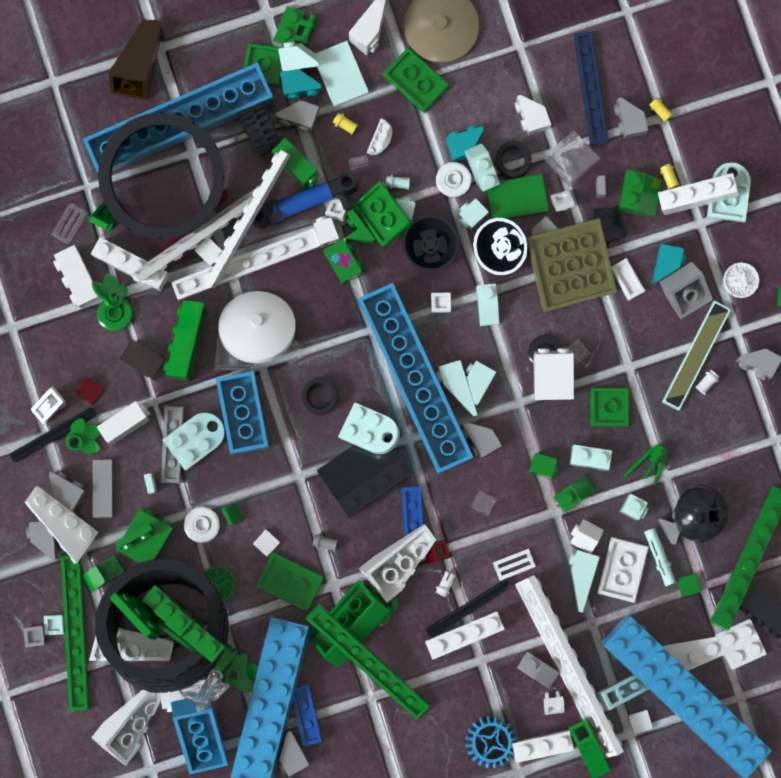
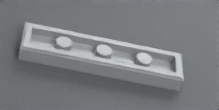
M165 406L163 439L184 424V407ZM163 442L161 483L181 484V465Z

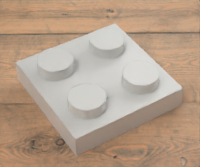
M751 619L732 626L728 632L723 630L714 634L723 650L730 670L766 655V651Z

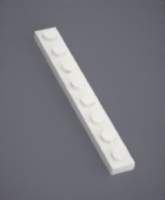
M281 150L274 155L272 159L273 165L270 170L267 169L263 174L261 186L255 188L252 194L254 196L251 203L248 202L243 210L245 214L241 220H237L233 227L235 230L233 235L229 236L224 243L225 249L215 258L214 262L216 265L213 270L210 269L207 272L205 285L215 288L290 158L291 155Z
M254 189L131 273L130 275L134 281L142 283L152 278L151 275L153 273L164 270L172 260L180 259L183 256L182 253L186 250L194 249L198 246L199 241L210 238L218 228L226 227L229 224L228 221L232 218H238L243 215L246 204L248 202L251 203L254 198L252 196Z
M315 229L307 230L231 259L216 286L321 247ZM214 266L171 282L178 301L211 289L205 285V276L210 269L213 270Z

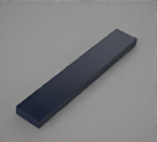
M593 32L576 33L573 35L589 145L605 144L609 142Z

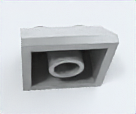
M692 262L659 281L666 298L680 319L713 300L703 273Z

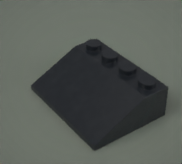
M385 436L384 442L389 443V439ZM356 445L351 446L316 470L348 518L412 475V472L395 448L385 454H375Z

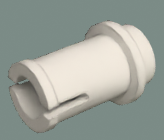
M712 370L706 372V376L696 386V389L704 395L715 382H718L719 376Z
M445 571L439 586H436V593L443 597H446L447 594L449 595V590L456 576Z

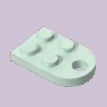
M726 163L715 171L712 178L728 175L727 170L729 168L736 169L737 177H735L739 197L708 204L707 217L744 223L746 221L750 192V175L740 164Z
M354 403L338 437L372 453L385 454L393 450L397 445L400 431L397 424L388 416ZM387 434H392V441L385 443L384 437Z
M200 413L185 422L162 441L186 471L220 445L224 437V427L215 415ZM214 421L217 423L218 428L215 432H210L207 429L208 422Z

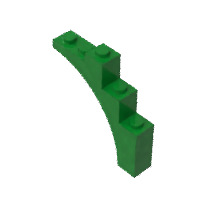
M154 585L142 601L166 622L165 625L213 663L226 647L197 623L177 603L176 598L164 588Z

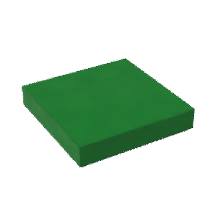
M248 43L244 68L258 63L267 84L279 86L280 72H282L279 47Z
M590 388V426L629 427V388Z

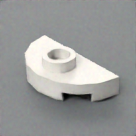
M380 119L367 150V153L370 155L381 153L391 142L392 127L386 120Z

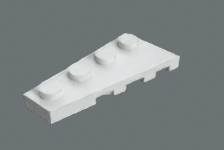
M36 486L26 499V505L39 521H42L47 531L55 537L60 547L68 553L73 563H78L98 534V531L39 486Z
M118 627V649L125 661H170L174 641L162 638L152 640L146 638L142 633ZM95 637L89 661H107Z
M717 637L663 646L688 671L724 655Z

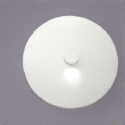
M262 291L247 292L232 299L223 309L218 327L219 336L225 349L237 359L249 363H264L281 356L292 344L296 330L294 314L289 305L280 297Z

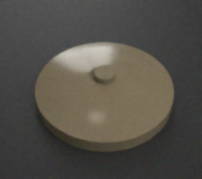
M414 0L407 9L404 19L406 41L417 56L435 64L455 62L467 55L476 43L479 33V18L475 7L469 0Z

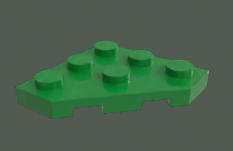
M114 593L110 597L113 603L146 638L156 640L160 636L155 613L142 601L144 598L138 599L125 593Z

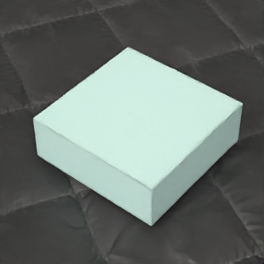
M151 473L145 474L144 478L148 494L157 493L154 475Z
M64 615L44 616L45 635L65 634Z

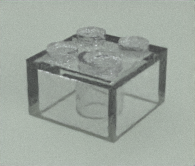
M574 130L546 154L544 161L569 188L599 160L595 152Z

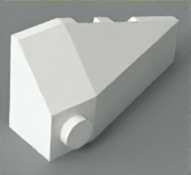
M424 524L372 557L359 570L385 602H388L403 590L406 581L410 575H413L415 568L421 559H424L436 539Z
M141 690L104 721L91 738L126 766L139 750L141 745L139 741L143 733H146L149 728L147 727L149 719L155 715L161 702L160 693Z

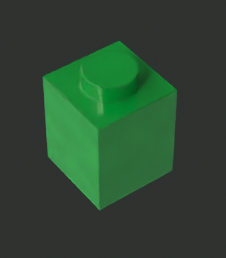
M535 453L529 472L551 479L553 475H557L559 465L556 464L557 459Z

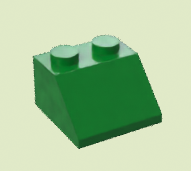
M626 170L618 211L655 218L659 200L658 192H660L662 180L646 173Z

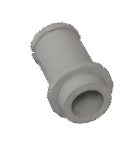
M320 533L319 535L315 534L312 546H316V549L320 547L335 552L338 539L324 537Z

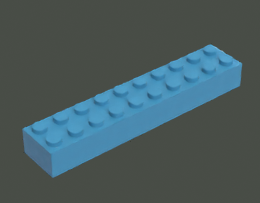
M255 63L83 138V141L98 173L100 157L108 140L117 129L134 118L151 113L164 112L176 114L195 122L205 131H209L238 118L240 112L258 103L266 106L273 103L274 99L259 64ZM154 126L143 129L133 134L119 149L113 163L112 173L193 138V136L181 129L170 126Z
M391 283L358 298L360 307L437 474H441L473 459V455L394 284Z
M626 615L601 642L618 661L741 777L748 778L771 753L772 750L631 616Z
M271 617L231 778L275 777L293 705V697L298 685L312 629L311 626Z

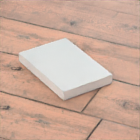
M611 537L597 593L635 603L649 547Z

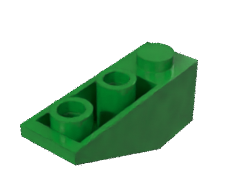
M583 718L567 726L592 778H598L610 772V768L586 719Z

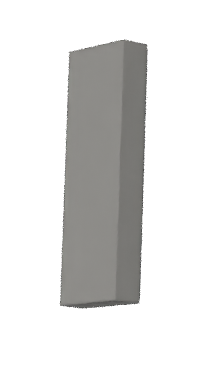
M93 460V518H112L113 460Z

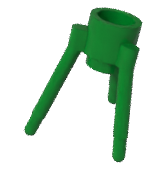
M657 444L654 448L650 447L628 469L624 477L632 473L650 456L649 459L652 463L643 478L647 479L655 465L658 464L659 467L653 481V485H656L669 452Z

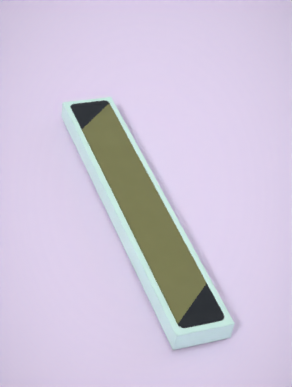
M713 301L662 403L678 411L680 410L731 311L730 308Z

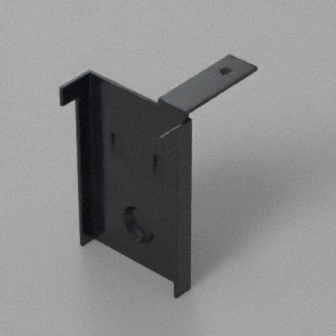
M617 205L610 208L593 209L595 217L600 218L606 248H608L611 240L626 238L628 233L624 229Z

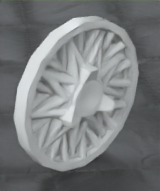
M449 162L438 170L436 185L445 196L459 197L468 191L471 184V174L463 164Z
M735 263L724 273V287L734 297H748L758 288V273L754 267L747 263Z
M197 507L191 510L185 518V532L193 541L199 543L209 542L219 532V518L210 508Z

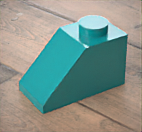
M665 244L660 245L652 284H657L677 271L681 265L684 266L686 255L683 254V248Z

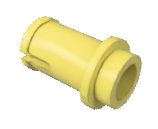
M656 98L649 104L650 110L653 109L665 122L673 113L661 102L662 99Z
M340 113L337 114L333 121L336 124L335 127L339 126L351 135L358 126V124H355L346 118L344 114L341 115Z
M671 164L660 168V174H663L668 189L680 185L673 171L674 166H671Z

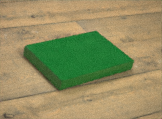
M409 47L382 74L386 80L423 113L449 87V84Z
M542 174L499 181V185L487 190L492 219H511L549 211Z
M379 181L353 204L355 210L383 248L389 246L413 224L382 181Z
M272 552L256 587L308 612L325 577Z

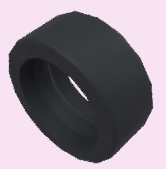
M517 141L506 142L500 146L495 159L496 168L499 173L511 179L520 178L525 175L531 165L532 157L530 150L526 145ZM516 149L524 155L525 160L522 168L516 171L505 168L502 157L506 151Z
M314 378L308 381L301 393L305 408L310 413L316 415H325L331 412L338 401V392L334 384L324 378ZM317 385L327 387L331 393L330 402L322 408L313 406L308 397L310 390Z

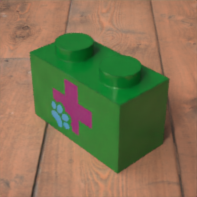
M344 239L323 250L342 285L362 275L361 269L364 267L359 258L355 259L352 252L354 250L349 242L345 243Z

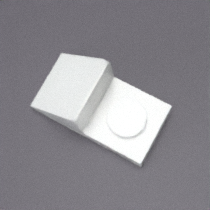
M52 386L31 408V411L44 424L59 409L65 407L66 402Z

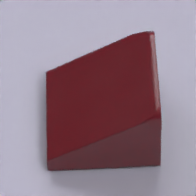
M86 378L76 391V394L93 405L104 389Z
M446 539L434 542L426 554L428 564L450 558Z

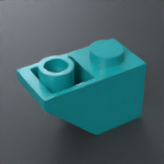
M299 69L280 72L284 98L296 100L303 95L314 97L322 92L321 84Z
M474 125L467 128L465 132L455 131L448 134L449 137H446V144L452 162L467 158L464 151L477 146L483 134V126L478 127Z

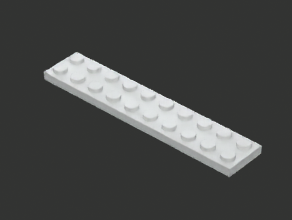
M533 575L516 583L515 586L582 719H586L604 758L623 753L622 743L615 736L613 725L606 718L604 707L597 700L595 689L586 678V671L580 666L575 650L568 643V636L562 631L559 625V618L553 613L550 607V600L542 591L541 582Z

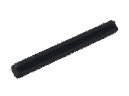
M92 407L86 409L11 452L10 457L12 461L18 462L70 432L71 425L75 420L83 418L86 423L96 417L94 409Z
M504 579L426 628L428 636H435L508 590L510 584Z

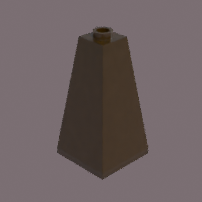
M142 20L109 70L111 93L148 100L163 33L161 22Z

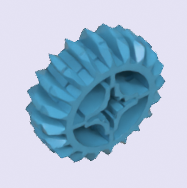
M487 715V722L479 718L481 723L479 726L476 722L472 723L476 729H468L472 736L467 735L465 738L471 740V743H466L465 746L472 747L467 753L468 755L475 753L472 760L476 761L479 758V766L485 761L486 768H489L490 763H493V768L495 769L497 768L496 762L504 766L502 761L504 758L508 762L511 761L507 755L511 754L514 756V752L511 750V747L513 748L512 741H516L518 738L516 736L511 737L516 731L515 729L508 731L511 724L507 723L504 726V718L498 723L497 716H494L493 721H490V716ZM487 726H496L490 735L479 732ZM501 729L506 733L507 747L498 741ZM495 736L496 739L494 741L497 742L499 746L491 745L488 748L487 744L489 743L486 742V739L482 737L492 739V737ZM476 737L485 743L482 754L476 749ZM493 749L503 751L498 757L487 758Z

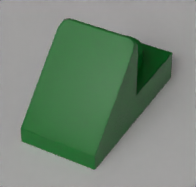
M103 201L91 215L89 222L107 231H111L116 219Z
M352 209L346 213L348 225L352 229H357L346 237V241L374 244L376 242L375 238L355 211Z
M583 475L553 498L565 513L596 490L586 476Z
M116 555L103 563L91 568L82 577L91 592L118 577L125 570Z

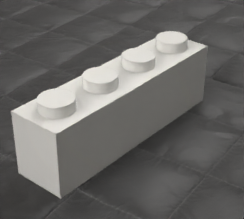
M733 173L658 192L664 215L739 197Z
M99 237L91 252L94 258L129 276L147 263V261L101 237ZM165 270L156 271L151 275L152 278L144 282V284L161 292L170 275Z
M495 611L426 640L425 643L432 659H436L505 629L498 612Z

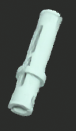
M656 528L645 531L644 534L657 563V571H660L665 586L676 583L677 581L670 567L672 564L668 562Z

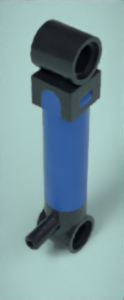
M343 172L339 177L278 201L274 199L263 203L265 209L261 207L257 214L263 215V219L258 222L254 219L252 225L259 230L265 229L269 222L273 226L285 221L284 218L336 198L340 199L343 210L347 211L351 207L346 195L356 193L358 190L357 179L351 172ZM348 180L352 181V185H351V186H349V187H344V186H343V184H344L346 181H348Z

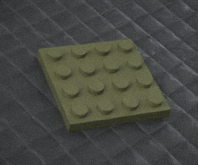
M600 218L527 237L528 251L543 312L617 293Z

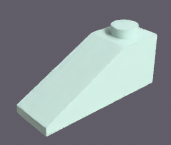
M461 360L439 366V372H436L438 382L443 384V387L473 418L477 417Z
M576 550L575 553H571L568 564H571L570 571L577 611L583 613L599 556Z
M631 675L595 693V696L603 705L605 712L649 689L634 675Z

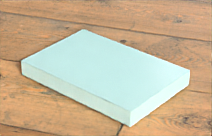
M348 41L315 53L323 59V63L317 66L333 107L369 94Z

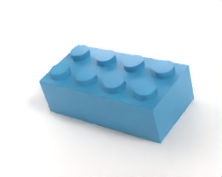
M250 371L216 378L230 454L237 455L269 448L255 372Z
M210 693L171 702L172 717L189 774L228 766L226 749Z

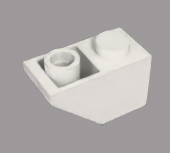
M522 95L517 96V102L514 104L517 113H521L523 120H520L523 131H527L529 136L550 129L551 123L545 106Z

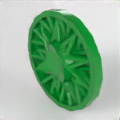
M125 298L122 299V304L114 309L108 308L104 304V300L100 303L97 309V318L105 329L120 331L130 324L133 310Z
M221 566L206 570L204 575L212 583L222 601L224 602L234 594L236 588V579L233 573Z

